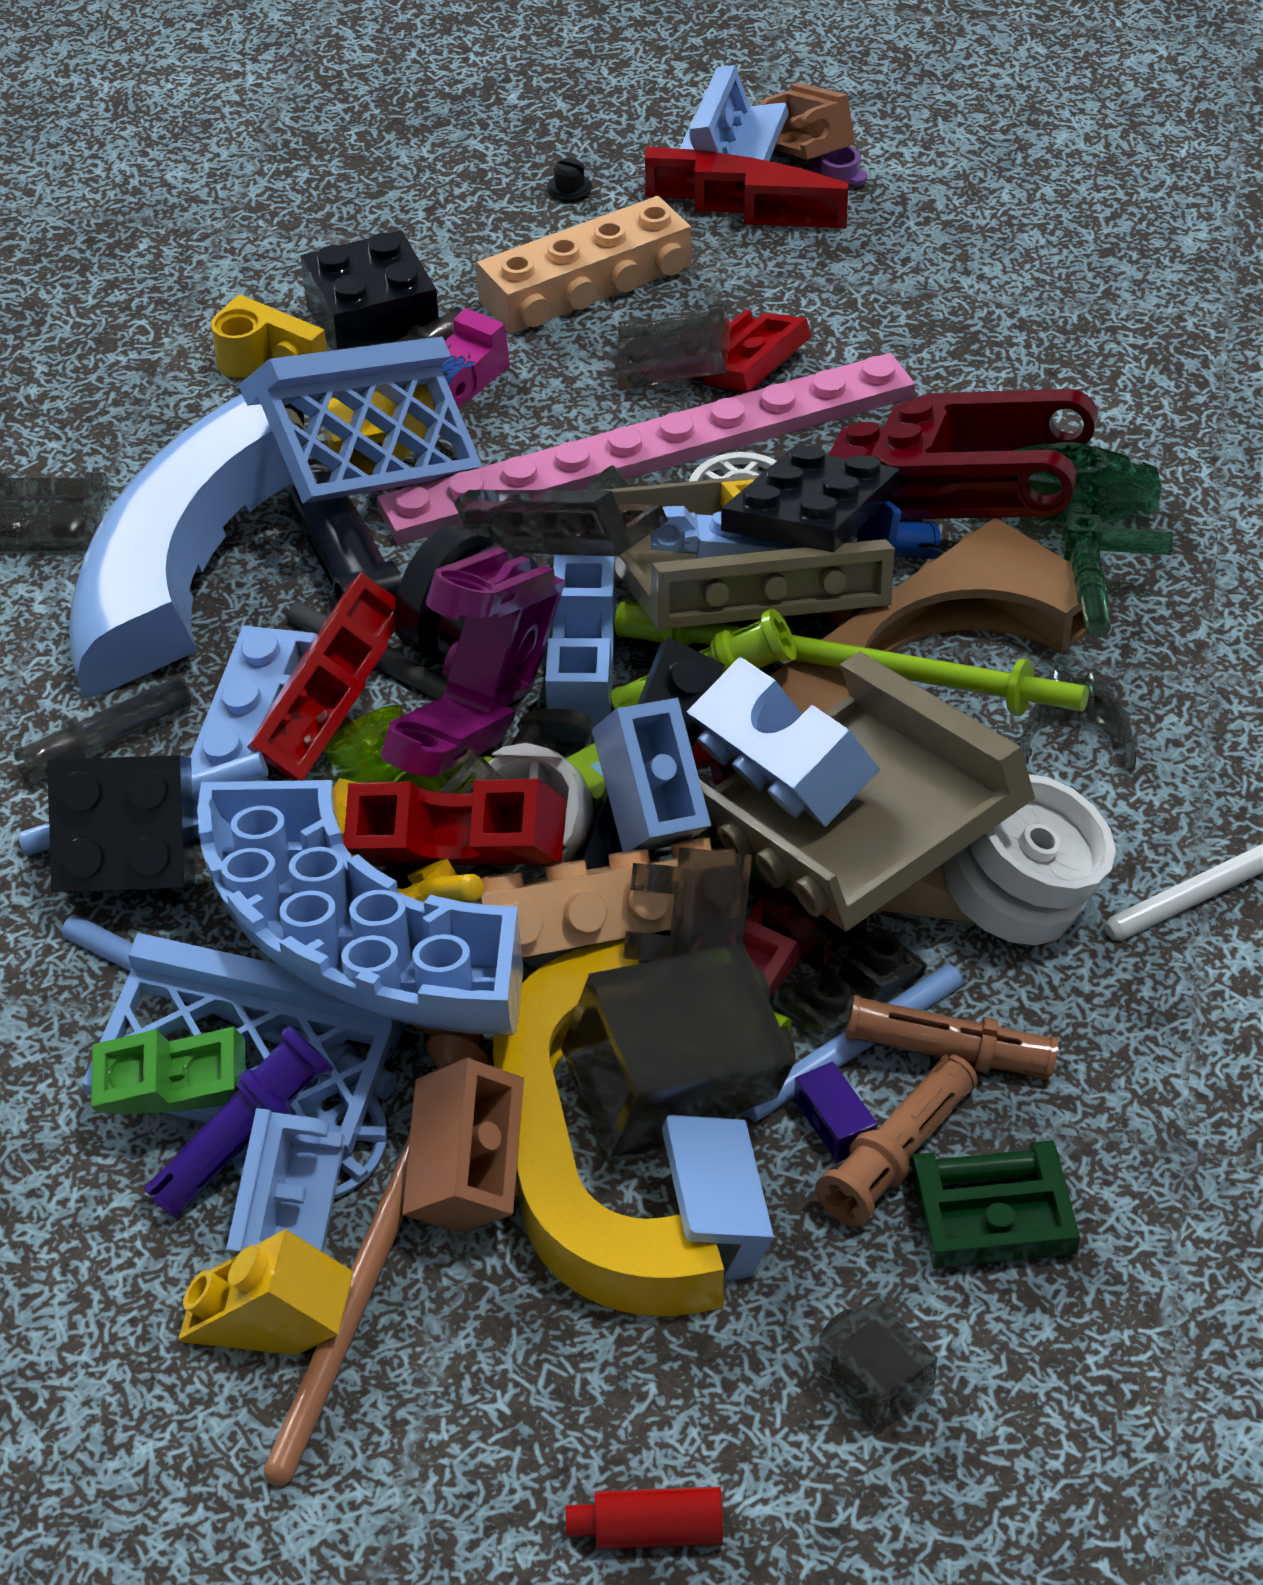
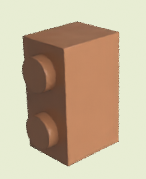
M464 1058L415 1079L402 1215L451 1231H468L513 1215L524 1077L470 1058Z

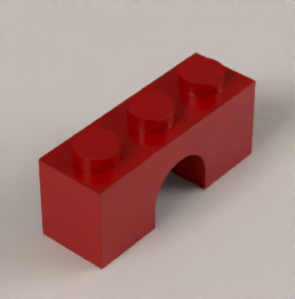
M538 778L474 780L473 793L469 794L429 791L418 787L412 782L348 783L343 844L348 852L353 855L359 854L365 861L375 867L427 866L444 859H448L451 865L562 864L566 798Z

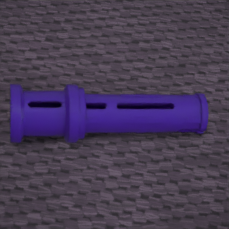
M288 1025L281 1032L283 1041L254 1071L246 1068L238 1076L240 1080L236 1083V1086L239 1090L228 1103L199 1130L151 1181L144 1185L145 1191L151 1196L155 1195L152 1199L172 1217L177 1219L197 1194L249 1142L256 1108L271 1110L274 1113L291 1114L289 1105L318 1075L327 1077L334 1070L330 1062L292 1026Z

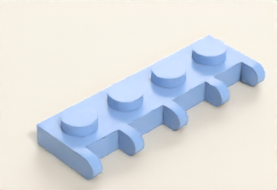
M242 626L191 753L192 774L254 754V752L247 748L249 742L300 661L301 656L304 655L317 634ZM263 777V778H260V779H257V780H254V781H270V780H269L267 777ZM198 800L193 801V827L195 838H199L197 814Z

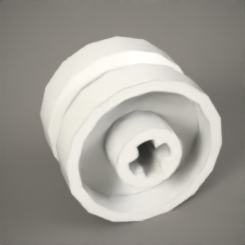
M1029 774L1035 799L944 863L943 870L949 893L961 911L979 927L1008 942L1036 946L1058 940L1074 924L1086 907L1087 900L1098 890L1111 872L1116 848L1110 827L1093 804L1069 786L1049 777Z

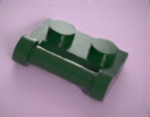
M1053 1140L1031 1142L1029 1150L942 1159H936L933 1152L911 1155L910 1173L915 1196L919 1202L933 1269L1074 1255L1078 1253L1080 1235L1058 1151ZM1034 1178V1181L1006 1183L943 1190L942 1188L958 1185Z

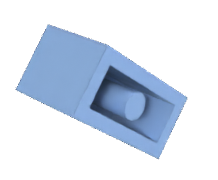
M678 698L616 708L591 729L623 852L639 849H648L649 851L670 847L672 843L692 839L711 826Z

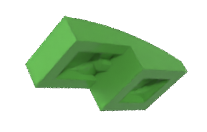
M234 1026L174 1041H168L155 1029L93 1044L91 1107L97 1113L149 1114L188 1111L191 1109L226 1105L239 1090L236 1086V1083L240 1080L238 1076L246 1069L245 1038Z

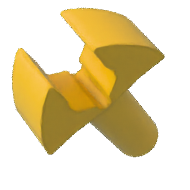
M448 859L434 862L408 874L407 877L412 885L405 889L398 888V892L421 902H424L430 894L461 902H474L479 900L484 893V883L479 876L475 874L457 875Z

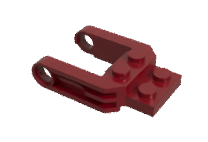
M1075 389L927 393L895 405L884 427H879L874 422H859L847 428H842L828 456L845 459L859 455L871 456L879 459L881 465L901 468L899 491L889 500L900 508L901 519L1049 517L1057 515L1067 508L1077 484V472L1074 465L1066 456L1056 451L1076 450L1086 445L1094 434L1098 422V410L1094 401L1087 394ZM1061 409H1071L1081 416L1084 426L1074 433L1063 432L1054 425L1052 415ZM1039 471L1050 472L1060 480L1062 489L1054 495H1041L1033 490L1029 477Z

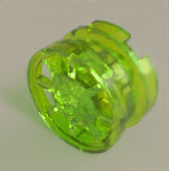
M390 705L372 711L349 723L332 736L324 748V752L332 765H339L343 772L340 778L356 783L391 782L395 780L397 775L404 772L390 765L381 757L390 722L405 715L401 706Z

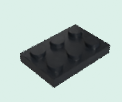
M798 446L792 448L721 508V531L835 552L899 491L901 468L881 465L879 459L871 456L859 455L845 459L825 455V451L819 447Z

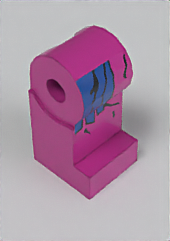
M464 308L453 319L454 333L445 341L451 357L440 365L458 408L470 398L475 397L510 366L505 323Z

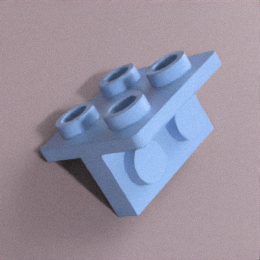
M736 65L717 67L708 88L703 93V100L690 122L680 149L703 150L769 161L789 114L786 103L750 106Z

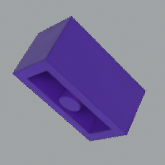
M833 1061L795 1077L794 1102L837 1163L846 1160L850 1156V1144L860 1133L877 1130L876 1120Z

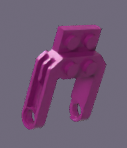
M495 547L436 569L426 599V605L431 610L457 621L460 617L465 619L460 639L451 646L444 661L443 675L448 677L446 691L441 698L390 722L381 757L390 765L412 774L439 776L501 743L516 715L515 710L507 708L508 705L528 695L533 688L566 580L556 577L554 569L545 565L531 570L530 559L523 556L509 561L508 551L500 547Z

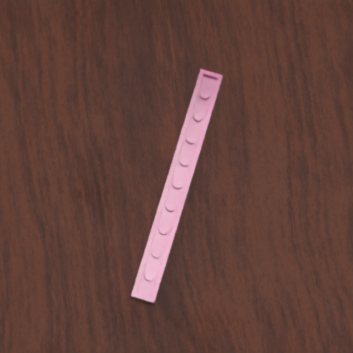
M892 353L873 356L866 360L830 370H823L816 374L784 383L773 384L766 388L734 397L719 399L716 402L684 411L669 413L665 416L627 427H619L609 432L577 441L566 442L559 446L527 455L512 457L508 460L470 471H462L455 475L420 485L405 487L395 492L377 496L378 511L396 544L399 545L430 536L438 529L451 524L469 525L911 399L915 395V383Z

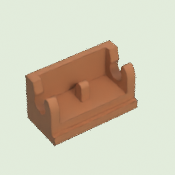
M797 82L790 85L791 90L769 96L759 104L786 103L789 111L774 148L776 151L808 160L855 144L847 94Z

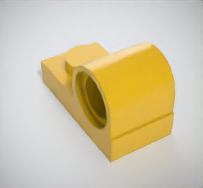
M240 294L218 312L211 321L217 367L221 373L233 378L249 377L271 358L327 351L325 329Z

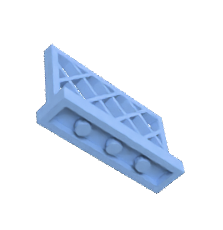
M443 336L271 358L238 385L247 406L262 405L302 504L430 482L455 475L462 471L483 467L440 367L443 362L451 357ZM417 385H427L435 404L434 411L413 397ZM378 391L396 404L392 417L370 403L374 392ZM335 397L354 411L350 424L327 409L331 398ZM292 404L310 417L306 431L290 421L284 405ZM407 412L428 427L424 440L403 426ZM364 419L386 433L382 447L360 432ZM321 425L343 440L339 454L316 439ZM438 435L452 444L458 460L453 461L434 448ZM397 441L418 455L414 468L409 467L392 455ZM354 448L376 463L372 475H367L349 462ZM310 455L333 470L329 482L316 484L307 462Z
M137 933L128 954L132 967L100 1042L125 1037L128 1027L131 1028L132 1033L126 1036L155 1029L163 1036H166L186 1026L191 1036L199 1035L201 1032L195 1021L217 1010L236 1015L241 1024V1027L237 1028V1030L245 1038V1043L251 1041L263 1062L270 1053L260 1038L261 1035L282 1025L300 1028L304 1037L330 1062L334 1070L328 1075L329 1079L303 1091L289 1105L291 1109L290 1115L306 1116L303 1110L338 1093L347 1108V1112L340 1131L333 1129L328 1131L344 1135L346 1142L343 1154L351 1156L390 1048L397 1049L404 1029V1023L351 1007L316 990L276 963ZM143 993L168 998L177 1010L143 1028L140 1027L134 1016ZM184 1002L190 1003L191 1005L185 1006ZM249 1017L256 1018V1019L253 1020V1021H251V1020L249 1019ZM315 1032L322 1033V1034L319 1035V1036H316ZM347 1040L371 1045L365 1061L341 1073H338L326 1053L327 1050ZM92 1061L82 1082L84 1092L87 1095H91ZM357 1084L352 1096L348 1088ZM225 1105L188 1111L167 1112V1114L207 1123Z

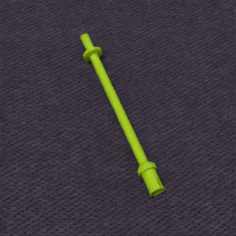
M624 599V602H620L616 610L614 622L615 632L621 638L630 637L662 643L669 637L686 646H690L692 643L711 646V640L715 638L716 633L723 630H729L731 633L745 628L744 626L717 623L657 630L639 603L632 599ZM792 635L797 653L795 661L841 669V663L860 651L909 681L1006 698L1008 711L1014 716H1022L1028 708L1029 702L1077 711H1084L1088 702V686L1034 677V666L1029 659L1021 658L1017 660L1010 673Z

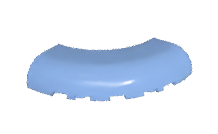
M240 394L209 412L181 432L154 455L131 479L101 521L84 556L72 597L69 621L70 651L84 699L107 693L197 651L191 625L194 598L190 592L195 572L203 573L211 556L227 536L223 527L241 508L250 513L269 497L294 483L261 404L247 406L243 395Z
M333 780L201 782L197 806L198 829L201 849L209 875L231 918L247 938L270 959L316 990L351 1007L386 1019L425 1028L470 1034H515L519 1017L523 978L518 906L468 903L432 894L424 902H421L398 892L396 880L375 869L359 854L352 857L343 844L342 832L338 824Z

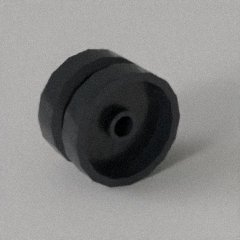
M451 524L438 529L422 543L409 562L397 590L393 611L396 634L404 645L427 656L442 658L445 661L451 646L460 639L465 619L460 617L457 621L431 610L426 605L435 570L495 547L507 550L509 561L521 556L530 559L531 570L538 567L535 560L509 547L499 544L493 545L490 538L460 525Z

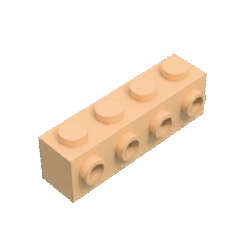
M655 196L477 261L479 302L497 321L505 323V330L509 334L528 327H537L549 319L576 309H585L592 303L621 292H630L637 286L666 275H675L682 269L690 267L691 226L659 196Z
M710 838L670 844L672 855L650 859L648 849L608 855L610 866L589 870L586 869L585 860L545 866L547 877L523 881L522 872L486 876L481 878L484 883L482 897L477 901L468 902L484 905L518 906L522 958L745 915L735 849L711 848Z

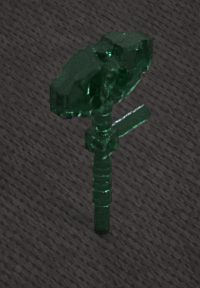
M1075 442L1045 443L1016 448L1013 451L1052 450L1066 456L1076 469L1077 484L1067 508L1057 515L1037 518L1064 523L1061 537L1063 559L1071 561L1077 601L1082 606L1086 632L1094 638L1103 637L1110 631L1111 624L1106 603L1108 592L1100 551L1171 555L1173 532L1102 527V523L1130 518L1135 511H1142L1146 514L1158 510L1162 489L1158 468L1145 462L1134 464L1127 455ZM1039 471L1029 477L1031 487L1041 495H1054L1062 489L1060 480L1050 472Z

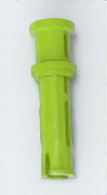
M775 609L763 612L760 621L734 633H731L729 630L716 633L715 638L711 640V646L699 651L725 664L721 676L739 657L760 669L778 660L783 664L794 661L797 656L791 631L781 614ZM648 675L622 687L612 689L611 699L614 708L637 705Z

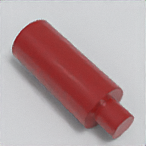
M721 1487L595 1491V1504L565 1505L566 1537L596 1536V1550L723 1545Z

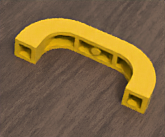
M632 937L591 944L569 951L541 966L522 983L519 1017L515 1034H494L493 1039L494 1067L524 1077L515 1197L518 1196L528 1238L542 1262L559 1280L583 1297L600 1305L618 1311L648 1316H679L724 1308V1268L717 1243L688 1241L684 1234L680 1214L644 1219L625 1216L609 1210L598 1203L587 1192L579 1178L554 1077L555 1070L572 1049L589 1039L635 1030L640 1027L647 1028L646 986Z

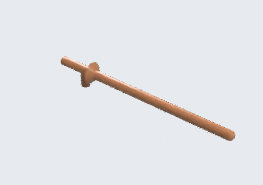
M416 1025L411 1026L432 1035L426 1042V1051L437 1067V1070L464 1058H470L491 1066L488 1055L478 1046L482 1034L431 1029ZM410 1133L350 1269L354 1272L339 1334L317 1345L265 1464L264 1476L273 1486H285L295 1475L405 1217L402 1215Z

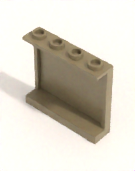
M760 475L597 490V546L604 556H615L616 573L657 630L761 619L762 613L769 609L777 610L781 616H792L891 605L895 548L886 539L854 542L849 538L835 552L803 547L696 558V554L651 550L650 534L655 507L684 506L690 513L695 512L696 515L712 516L714 513L720 512L722 508L720 505L721 482L756 479Z
M860 651L840 664L850 696L826 711L825 714L849 729L881 770L826 827L804 811L797 818L792 817L769 795L767 790L770 787L768 785L759 792L750 786L737 772L714 788L700 780L711 826L700 834L704 835L708 832L720 840L725 849H735L737 861L746 859L759 869L764 879L772 887L779 889L783 886L797 896L799 902L812 916L819 917L822 914L845 932L1035 799L1023 753L1019 745Z

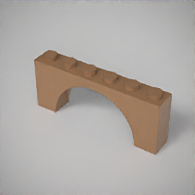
M993 518L975 532L965 534L958 544L935 560L927 561L918 572L895 588H892L891 605L867 607L854 617H848L843 620L833 632L821 640L894 652L908 643L934 634L957 630H989L1031 639L1062 654L1100 625L1105 584L1000 519ZM794 660L770 675L802 714L811 705L825 713L850 696L840 668Z

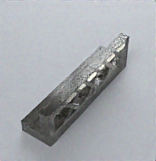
M469 489L453 500L464 527L490 538L493 545L499 544L520 553L618 557L668 521L662 505L617 504L612 490Z

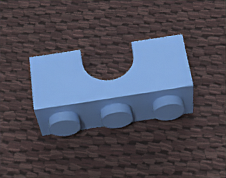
M554 555L553 569L555 576L566 580L552 624V638H548L545 677L548 735H593L591 729L611 713L615 644L614 622L616 614L615 556Z
M739 657L687 711L703 731L697 738L698 743L723 766L732 759L734 762L731 765L734 770L757 791L760 792L768 785L770 787L767 790L769 795L794 818H797L804 811L826 827L881 770L849 729L813 705L802 714L776 680L742 657Z

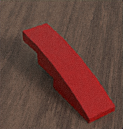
M646 146L645 197L659 196L660 198L694 199V211L744 213V225L847 228L848 182L802 168L752 157L703 150Z
M362 572L352 580L271 705L247 746L249 750L254 753L261 752L267 763L292 781L304 780L365 688L364 682L387 649L388 645L386 644L395 632L393 611L396 597Z

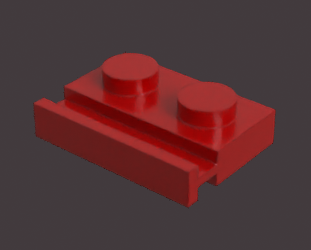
M745 310L681 363L685 378L690 381L695 380L697 377L704 378L705 385L731 389L735 393L749 392L758 387L761 380L781 363L789 360L792 354L811 338L807 318L763 313L758 318H753L752 311Z

